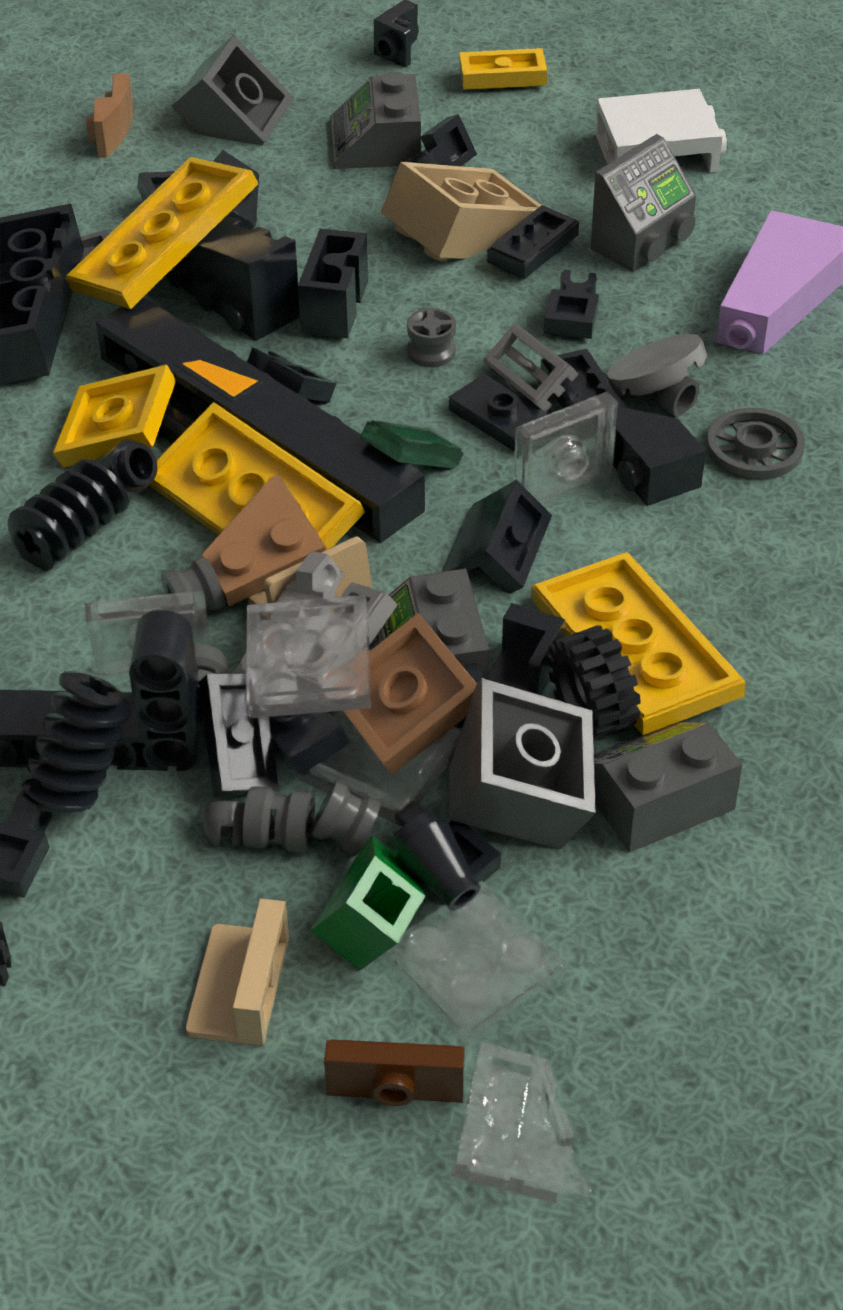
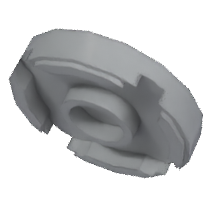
M676 335L654 341L630 352L615 362L609 368L606 375L619 396H623L626 393L625 389H629L631 395L642 396L660 391L684 380V377L689 375L687 367L695 363L697 368L702 367L708 355L703 341L698 335Z

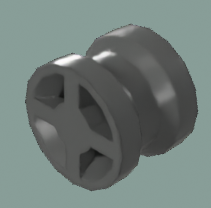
M438 308L420 309L412 313L407 321V333L411 339L407 346V354L410 360L424 367H438L451 362L456 353V344L452 339L456 333V320L454 316L448 311Z
M205 557L192 561L189 569L179 572L172 569L161 574L162 585L171 608L189 622L195 620L197 613L207 609L215 612L225 607V598L220 582L213 567Z
M335 780L315 817L309 836L319 841L329 838L339 843L344 853L355 857L371 831L378 815L381 801L371 796L361 799L350 793L347 784Z

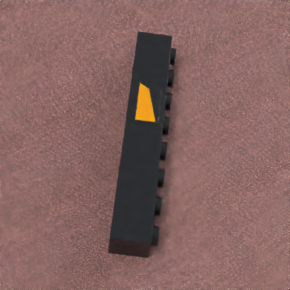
M143 297L132 309L120 307L96 322L102 360L125 375L167 365L176 379L168 402L170 405L196 421L213 402L361 502L365 513L353 526L379 543L388 539L425 512V474L414 465L398 462L363 440L362 438H368L344 424L338 417L332 416L312 404L303 395L285 387L274 380L268 373L250 365L239 358L233 351L223 348L204 336L198 329L188 326L171 315L166 309L158 307Z

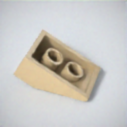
M400 162L381 213L396 224L394 228L397 232L421 243L424 246L423 251L425 254L435 260L446 262L450 258L467 259L487 249L538 209L541 204L493 169Z

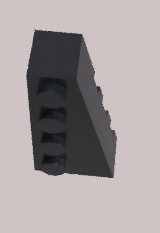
M71 203L0 217V385L30 380L50 374L73 292L65 277L81 262L84 253L83 243Z
M231 216L221 220L166 274V277L173 286L177 288L181 286L192 294L203 308H211L222 316L233 330H241L254 341L300 318L296 241L286 236L278 240L273 239L271 232L261 227H256L252 230L243 228L241 220Z

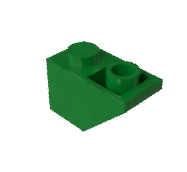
M371 836L362 846L310 931L355 967L362 970L398 944L425 897L423 883L396 861V854L374 836Z

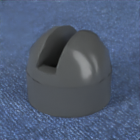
M686 376L679 383L656 391L654 396L658 405L664 411L680 417L694 406L699 394V383Z
M215 801L202 805V830L206 839L211 844L219 847L220 834L230 833L231 848H235L243 843L245 803Z

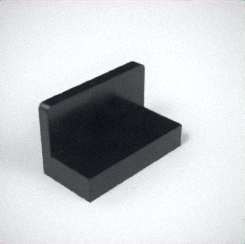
M518 480L511 482L471 506L443 572L466 569L469 572L479 567L504 592L512 594L524 587L552 515Z

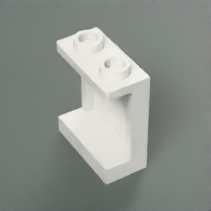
M700 89L597 99L595 135L607 165L655 134L664 137L674 156L701 154L710 173L719 171L720 156H725L727 151L726 134L724 129L718 128L713 106L707 105Z

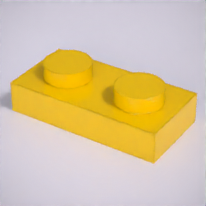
M543 48L459 52V69L463 90L547 85V66Z

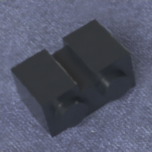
M319 229L298 283L301 333L349 338L356 318V303H361L368 283L367 233Z

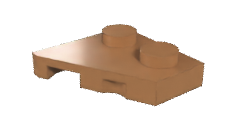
M277 474L266 482L202 553V557H205L213 567L220 582L225 601L228 606H231L264 590V581L267 578L304 561L311 551L319 553L326 551V546L280 475Z

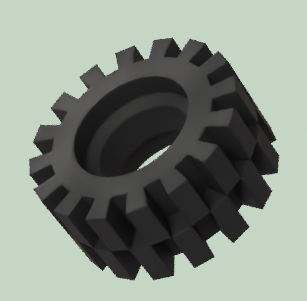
M596 625L552 641L553 644H550L548 648L551 655L547 656V664L553 669L548 674L550 682L556 685L557 690L553 691L556 700H561V702L592 710L593 740L637 723L636 719L640 717L641 711L636 705L641 704L640 694L634 690V686L638 685L636 675H630L628 667L632 664L627 655L622 657V645L618 639L612 640V632L607 628L603 629L601 625Z

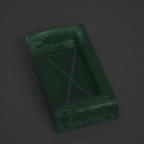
M372 420L367 421L360 436L361 439L398 462L455 468L459 465L464 454L460 447L429 428Z

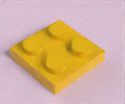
M163 365L79 386L53 451L63 468L70 467L81 459L94 461L125 440H133L153 448L176 382L169 367Z

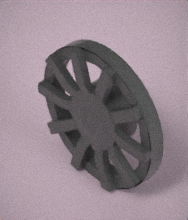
M740 408L726 412L713 421L707 435L708 453L713 461L719 465V468L751 480L777 478L790 472L800 464L805 447L804 435L794 421L783 414L763 408ZM740 421H752L744 423L742 425L740 424ZM766 423L773 424L779 428L775 430L772 426ZM732 425L736 429V436L721 431L726 426ZM786 432L794 442L779 443L777 442V437ZM716 437L727 440L734 444L730 446H718L716 443ZM795 448L791 456L776 451V449ZM736 452L737 454L734 457L730 458L724 453ZM773 457L781 460L782 462L773 464L770 458ZM743 459L748 460V464L740 463V461ZM762 461L765 466H756V462Z

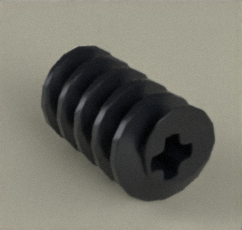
M81 459L71 466L70 471H65L59 475L54 483L51 482L43 487L40 494H35L26 500L24 506H20L10 513L7 521L10 537L16 549L26 561L43 571H49L54 567L53 558L59 561L69 556V546L74 549L84 544V535L91 537L97 534L100 524H109L114 520L115 512L122 513L127 510L129 505L128 494L118 478L102 464L93 460Z
M65 671L60 674L59 684L67 692H57L51 698V706L58 713L48 714L43 719V728L49 734L40 735L36 738L34 745L40 755L32 756L26 764L27 771L34 778L25 780L22 788L37 802L51 809L71 813L91 809L96 803L98 788L103 784L107 776L106 767L113 761L115 756L114 746L121 740L123 724L130 718L131 704L126 696L110 682L83 672Z

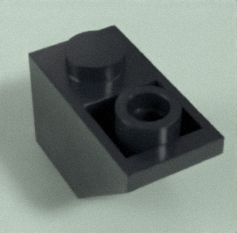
M610 404L597 407L596 430L592 433L594 449L600 459H608L618 471L624 488L627 491L634 490L646 506L702 486L706 449L679 419Z

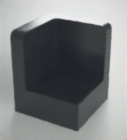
M511 603L503 617L502 650L489 671V680L542 695L550 681L548 672L553 671L547 664V656L551 655L548 648L550 644H553L552 641L564 637L565 619Z

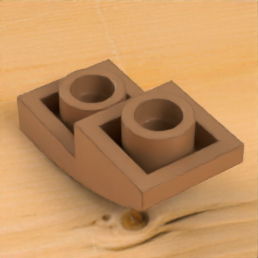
M130 73L113 74L112 91L105 92V98H94V116H86L88 142L97 144L98 158L108 157L122 143L131 127L134 117V101Z

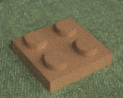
M417 613L327 684L325 688L382 764L393 775L466 717L477 683L422 616Z

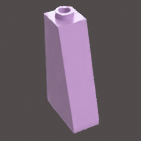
M771 210L720 306L716 343L764 354L843 283V226Z

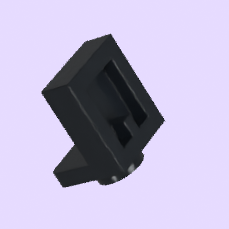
M403 0L374 19L375 55L403 67L411 64V45L417 40L419 32L418 4Z

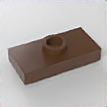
M336 1039L326 1040L324 1067L327 1096L374 1098L379 1103L388 1106H403L409 1104L412 1100L463 1103L465 1047Z

